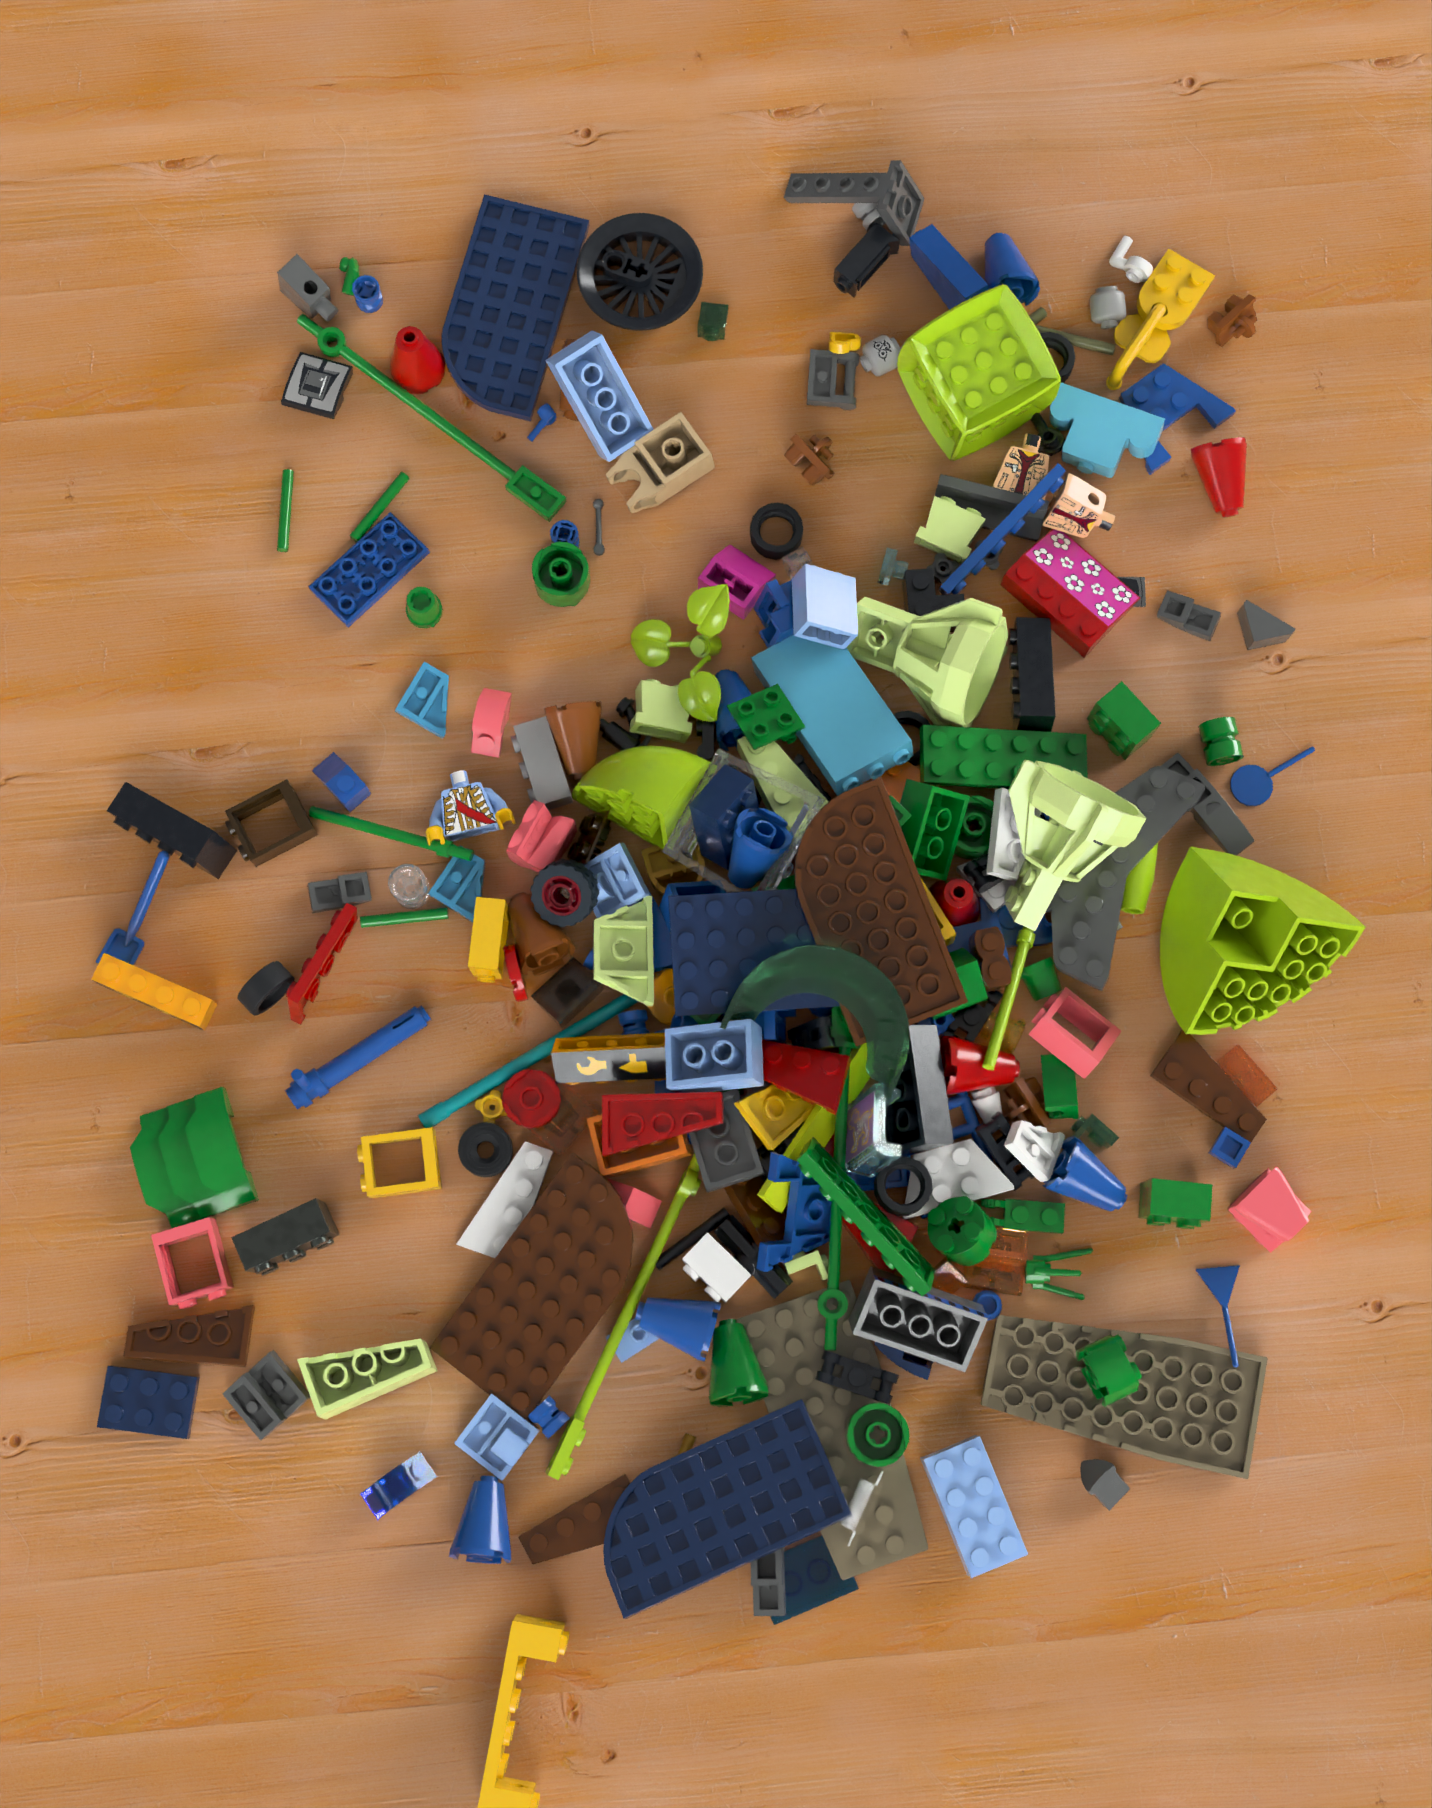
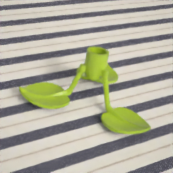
M727 584L700 588L689 597L687 603L689 620L698 625L696 630L702 634L695 636L692 641L670 642V626L664 621L657 619L641 622L634 628L631 634V645L639 660L647 666L658 667L666 663L670 656L669 647H690L695 656L702 658L690 671L691 678L683 679L679 683L678 697L685 711L693 717L707 722L717 721L721 688L718 679L713 674L707 671H698L706 662L711 661V656H715L721 651L722 642L717 634L724 629L728 618L730 599Z

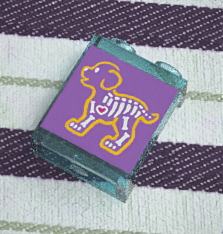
M875 1083L848 1104L845 1171L872 1178L901 1157V1145L885 1141L886 1107L901 1097V1090L891 1088L890 1085L885 1083Z

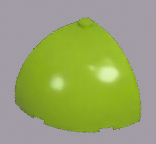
M666 746L633 747L612 754L593 766L573 789L572 799L596 813L605 810L610 811L607 817L608 820L669 853L692 820L689 804L717 774L715 764L680 749Z

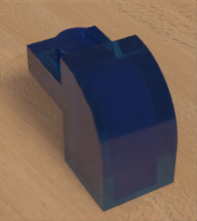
M418 1452L373 1483L361 1493V1496L378 1520L434 1480L437 1475L422 1453Z

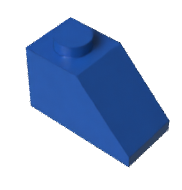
M334 752L312 770L349 812L353 811L371 795L367 785Z

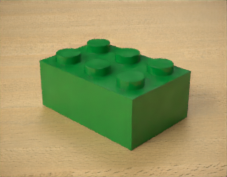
M907 779L900 804L912 816L901 826L915 866L919 875L947 880L970 796Z

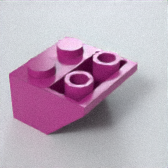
M729 544L711 559L698 577V589L727 584L730 599L729 611L744 620L757 602L766 583L774 580L776 574Z

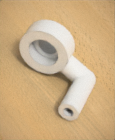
M1123 236L1109 263L1113 267L1124 270L1126 277L1134 283L1146 282L1153 272V267L1147 260L1139 256H1130L1129 259L1123 258L1133 242L1130 237Z

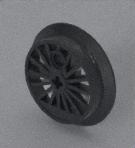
M632 213L607 221L589 236L578 258L577 280L582 297L597 316L619 328L645 331L666 326L679 319L689 310L702 286L703 263L696 243L681 226L655 214ZM637 241V257L633 256L627 244L628 242ZM642 241H649L652 243L644 260L642 256ZM660 244L666 247V249L652 261L658 245ZM621 245L623 252L613 249ZM673 253L678 258L676 260L663 264ZM611 266L621 267L617 270L610 269ZM597 269L603 271V275H596ZM678 269L677 273H670ZM600 285H612L598 292L595 287ZM617 295L608 305L603 301ZM638 295L639 317H631L629 315ZM644 295L654 314L653 316L644 317ZM653 296L664 305L661 312ZM628 298L622 314L615 311Z

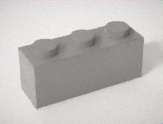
M546 716L513 726L516 734L511 736L515 753H522L524 762L519 763L523 779L529 778L532 788L527 789L531 804L536 800L544 803L546 808L551 810L573 803Z

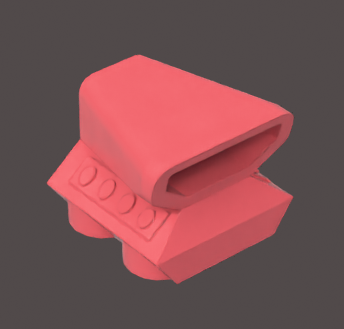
M534 800L528 807L522 823L508 844L506 852L509 859L520 867L529 868L539 873L547 865L554 861L557 862L563 857L578 832L574 819L564 816L552 817L544 803Z
M1275 1167L1272 1171L1269 1168L1265 1170L1228 1207L1235 1220L1242 1223L1256 1241L1263 1245L1270 1253L1281 1243L1292 1239L1308 1223V1215L1311 1213L1294 1194L1284 1174L1278 1167Z

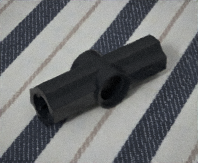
M733 1214L714 1231L719 1240L735 1255L734 1258L751 1274V1277L754 1276L773 1299L793 1282L778 1264L773 1265V1269L768 1272L756 1269L759 1248L751 1234Z

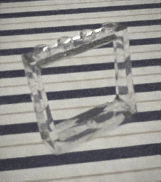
M718 748L662 852L726 892H745L692 857L698 841L689 804L726 764L737 771L751 774L804 801V805L789 833L791 831L793 833L790 847L767 871L757 891L779 890L777 886L781 879H786L793 870L794 865L791 861L797 852L803 833L825 800Z

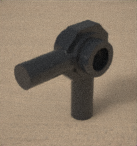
M1035 413L1030 420L1038 431L1037 436L1041 437L1038 452L1053 456L1062 450L1065 438L1059 428H1048L1040 413Z

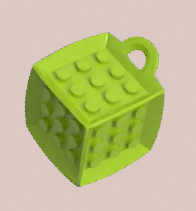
M1004 284L958 304L920 328L904 342L898 355V372L918 414L942 451L952 461L992 444L1028 422L1035 413H1040L1054 401L1061 383L1057 367L1038 329L1013 292Z

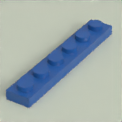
M1059 463L940 586L939 592L942 595L959 594L967 585L964 580L971 573L976 576L987 563L984 559L990 553L996 555L1004 547L1006 542L1003 539L1010 532L1015 535L1026 522L1023 518L1029 512L1034 515L1044 505L1045 501L1042 498L1049 491L1054 494L1064 484L1065 481L1062 478L1066 470Z

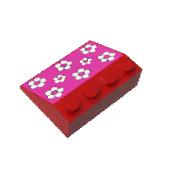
M1055 529L1050 530L1027 550L1004 574L1000 584L1037 618H1050L1051 630L1083 658L1094 649L1140 600L1136 593L1065 532Z

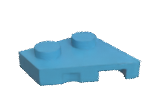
M423 662L396 707L395 712L443 739L446 732L449 676L430 664Z
M475 854L472 861L452 857L428 894L473 922L476 897L482 896L485 860Z

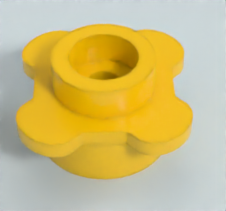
M492 1090L489 1095L475 1102V1108L483 1114L484 1122L494 1124L499 1117L507 1116L502 1107V1095L498 1090ZM491 1105H495L494 1110H490Z

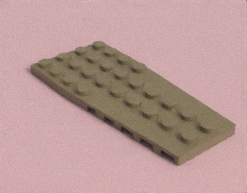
M850 1280L839 1283V1290L845 1294L848 1300V1308L846 1313L838 1319L836 1351H827L881 1369L872 1341L852 1334L849 1317L857 1298ZM827 1288L738 1318L737 1322L744 1325L769 1387L768 1397L764 1399L769 1414L800 1399L803 1400L848 1505L851 1499L854 1498L853 1496L855 1495L853 1494H855L854 1492H856L855 1490H857L859 1482L862 1481L861 1479L875 1484L881 1471H883L878 1486L873 1485L874 1487L872 1488L874 1489H871L873 1491L869 1495V1501H867L866 1506H863L865 1508H862L864 1509L861 1512L862 1514H860L862 1516H860V1520L856 1521L858 1524L854 1525L856 1527H853L856 1533L850 1546L847 1545L853 1531L840 1522L821 1530L840 1578L845 1580L928 1550V1544L904 1454L890 1465L882 1467L870 1466L855 1458L846 1443L845 1431L850 1416L864 1405L882 1402L815 1380L817 1371H821L824 1362L821 1358L824 1352L826 1318L819 1313L817 1308L819 1295L824 1290H827ZM835 1298L827 1300V1308L833 1310L837 1307ZM835 1364L832 1375L841 1378L844 1367ZM873 1377L870 1388L879 1391L882 1380ZM878 1425L874 1426V1431L869 1433V1437L875 1439L876 1444L880 1443V1438L885 1436V1432L879 1430Z
M998 1315L995 1321L980 1404L1154 1459L1248 1479L1268 1358L1236 1351L1239 1366L1235 1368L1232 1365L1230 1349L1180 1338ZM1109 1334L1112 1336L1119 1334L1127 1348V1351L1124 1352L1130 1363L1133 1361L1136 1363L1141 1372L1142 1379L1138 1380V1391L1103 1407L1101 1405L1103 1397L1098 1400L1096 1399L1083 1376L1081 1369L1086 1367L1083 1359L1077 1360L1076 1350Z

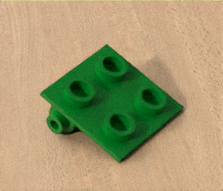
M778 684L727 705L729 712L753 750L779 739L791 744L797 739V731L805 728L802 720Z

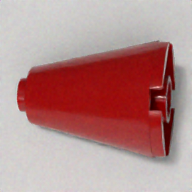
M407 326L402 328L396 335L390 362V372L394 381L409 393L424 394L435 385L437 387L441 383L445 375V361L439 349L420 329Z
M1245 437L1223 439L1215 444L1209 442L1191 449L1192 460L1216 514L1221 513L1222 518L1239 515L1238 510L1244 508L1247 456Z
M947 878V880H939L929 887L930 893L952 927L977 921L980 913L979 897L966 880Z
M942 1036L940 1039L947 1095L1011 1084L1019 1076L1020 1063L1013 1054L999 1050L994 1070H987L982 1067L988 1049L987 1046L953 1036Z

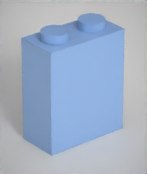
M804 564L792 578L794 636L844 650L858 636L856 579L839 572L819 568L815 565Z

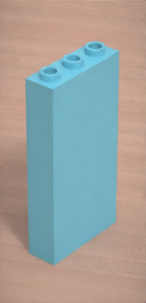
M792 635L751 657L754 672L765 689L778 684L802 720L805 728L797 731L796 735L837 796L870 779L880 777L886 770L896 765H902L910 757L914 756L912 740L847 648L843 650Z

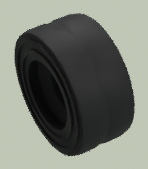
M483 1122L471 1126L463 1133L458 1145V1154L463 1166L472 1174L479 1177H493L503 1172L510 1164L513 1156V1145L509 1135L500 1126ZM487 1141L493 1144L494 1153L491 1157L481 1158L478 1155L477 1148L482 1142Z

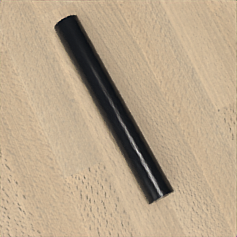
M723 1207L663 1252L656 1263L658 1270H661L697 1243L707 1232L710 1233L728 1219L730 1214Z

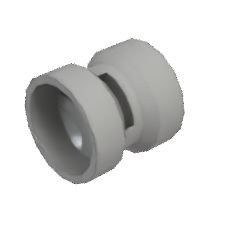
M855 203L852 211L857 218L863 220L862 225L867 232L876 222L881 226L885 224L876 209L878 203Z

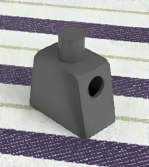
M298 254L277 272L280 291L309 318L312 319L319 313L328 322L337 314L338 309L330 302V288Z

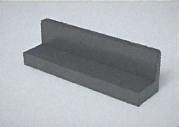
M940 474L935 492L936 497L946 496L956 502V506L965 510L969 507L979 511L982 514L981 517L986 519L982 528L991 531L1026 497V495ZM1044 500V505L1034 515L1029 512L1023 518L1026 523L1015 535L1011 532L1008 535L1035 542L1038 541L1049 501Z

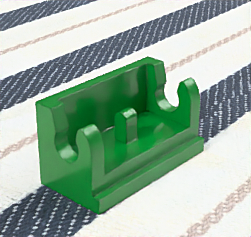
M1053 1054L1041 1055L1045 1111H1049V1118L1079 1119L1075 1071Z

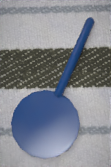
M1310 747L1269 772L1257 765L1240 767L1230 780V789L1234 798L1246 806L1263 804L1270 798L1273 791L1271 777L1315 751V748Z

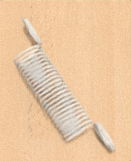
M881 1471L875 1484L861 1479L862 1481L858 1484L860 1487L856 1488L857 1490L853 1494L855 1496H853L854 1498L851 1499L848 1505L853 1516L841 1521L843 1522L841 1523L849 1529L856 1527L854 1526L857 1525L855 1524L857 1523L856 1521L861 1518L858 1515L862 1514L861 1512L864 1510L862 1508L866 1506L864 1504L868 1503L869 1495L873 1491L871 1489H874L872 1488L874 1487L873 1485L878 1486L883 1471ZM851 1529L853 1533L847 1546H850L856 1531Z

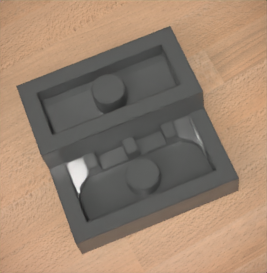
M274 1350L264 1356L249 1372L243 1374L223 1393L224 1397L260 1440L275 1430L310 1398L307 1389Z

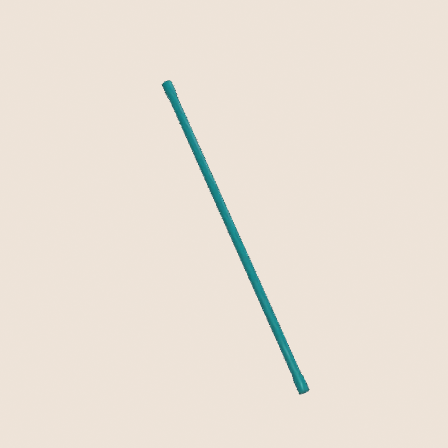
M625 994L619 996L449 1099L439 1102L418 1115L421 1123L425 1128L437 1125L447 1119L452 1113L506 1082L514 1074L526 1070L551 1055L556 1038L581 1037L639 1001Z

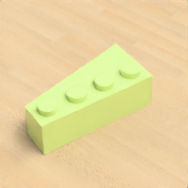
M745 736L738 739L737 751L753 779L765 806L769 811L775 812L788 823L786 828L789 833L791 831L793 833L789 848L798 845L810 821L828 803L827 799L775 741L753 750Z
M421 1338L384 1344L378 1347L360 1348L348 1352L297 1359L315 1412L318 1417L325 1420L438 1371L427 1342Z

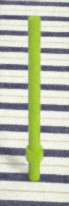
M1025 926L1018 932L1016 939L1018 946L1011 967V983L1005 987L982 1067L987 1070H994L1026 957L1029 948L1033 947L1036 937L1034 930Z

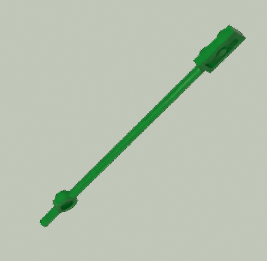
M304 314L298 317L297 323L317 337L319 348L324 355L328 357L341 355L508 479L509 482L505 485L506 490L548 522L553 519L567 502L564 495L522 465L517 472L511 469L347 347L345 336L340 329L336 327L323 329ZM331 342H337L335 347H329Z
M840 1006L831 1007L833 1026L830 1027L831 1037L835 1038L836 1047L834 1048H839V1054L850 1056L851 1049H860V1045L855 1046ZM850 1066L835 1116L833 1158L844 1170ZM834 1200L831 1201L827 1290H824L817 1299L818 1311L826 1318L824 1350L836 1351L838 1319L846 1313L848 1308V1300L845 1294L839 1290L843 1216L840 1213L841 1208ZM830 1298H835L837 1301V1307L833 1310L828 1309L826 1305L827 1300Z

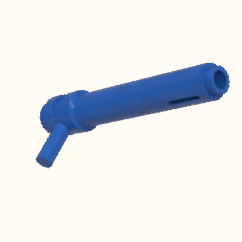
M422 1005L418 1008L414 1006L317 1070L313 1068L305 1074L300 1069L293 1070L291 1077L294 1081L290 1083L291 1087L287 1088L285 1092L297 1109L303 1106L305 1108L313 1103V1099L318 1096L322 1098L330 1092V1088L426 1027L427 1022L431 1018Z

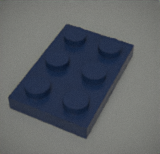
M108 1366L97 1427L189 1439L200 1377Z

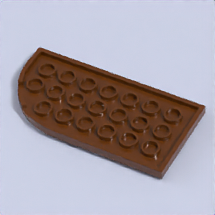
M879 777L839 794L824 805L808 824L797 849L794 874L800 906L854 1044L857 1047L965 1004L968 1000L882 778Z
M572 1153L430 1346V1349L489 1395L492 1393L525 1420L529 1418L528 1415L538 1406L612 1305L627 1280L632 1264L633 1229L622 1198L608 1179L578 1155Z

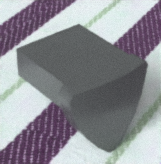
M1099 1459L1081 1462V1480L1085 1489L1110 1511L1130 1488L1116 1473V1467L1112 1463Z

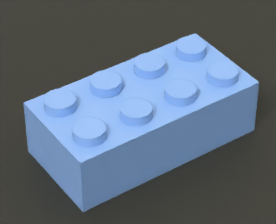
M592 330L545 360L599 457L610 462L635 445L634 442L654 430L602 334Z
M974 1435L920 1458L964 1569L970 1578L1028 1555L980 1436Z

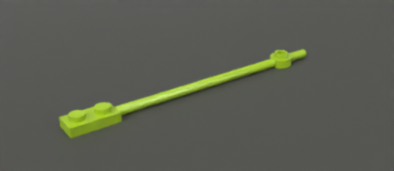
M695 1152L677 1185L675 1196L574 1415L570 1417L545 1473L552 1478L559 1480L561 1474L566 1476L573 1462V1458L570 1457L574 1446L579 1447L587 1431L583 1429L586 1415L685 1200L689 1195L694 1197L700 1187L701 1180L697 1179L700 1169Z

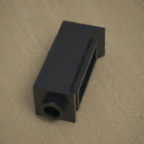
M876 222L835 268L833 282L841 292L849 293L855 297L857 290L859 291L890 255L898 254L900 240Z

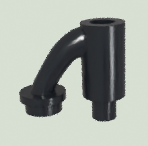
M624 697L616 707V711L621 718L627 717L630 728L631 720L636 713L633 708L635 701ZM601 718L600 731L603 732L602 738L618 750L622 751L633 748L641 743V734L628 732L616 722L608 723L605 719Z

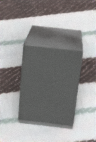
M1248 600L1244 602L1237 612L1247 650L1285 643L1295 631V628Z

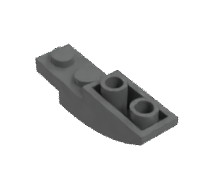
M1179 753L1161 765L1205 784V790L1200 800L1190 811L1194 814V819L1225 853L1237 856L1254 842L1249 831L1217 790L1198 769L1194 770Z
M785 1547L751 1562L754 1616L786 1615Z

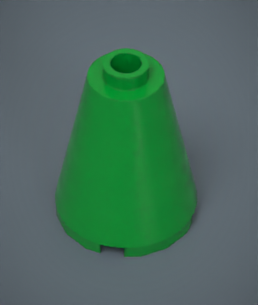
M736 1319L720 1321L719 1326L713 1332L709 1386L710 1404L717 1407L733 1406V1402L742 1401L744 1405L767 1398L769 1387L744 1325L737 1323Z

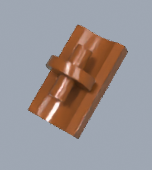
M1233 294L1225 304L1227 315L1223 316L1218 312H1214L1208 317L1207 326L1215 334L1216 344L1223 347L1232 337L1239 338L1243 335L1246 338H1250L1255 334L1254 323L1257 321V317L1253 308V303L1256 301L1254 296L1249 294L1243 299Z
M797 434L790 439L793 444L788 448L784 456L795 467L807 457L811 464L801 474L811 485H815L824 477L830 479L835 474L820 458L823 455L827 460H830L834 455L829 450L832 444V440L829 437H825L820 441L816 435H813L809 440L814 445L813 449Z
M1035 1077L1025 1080L1020 1078L1004 1089L1009 1098L1006 1103L1012 1111L1005 1116L1008 1121L1016 1117L1018 1121L1029 1122L1035 1127H1045L1051 1123L1049 1111H1045V1103L1040 1105L1034 1096L1041 1091V1085Z

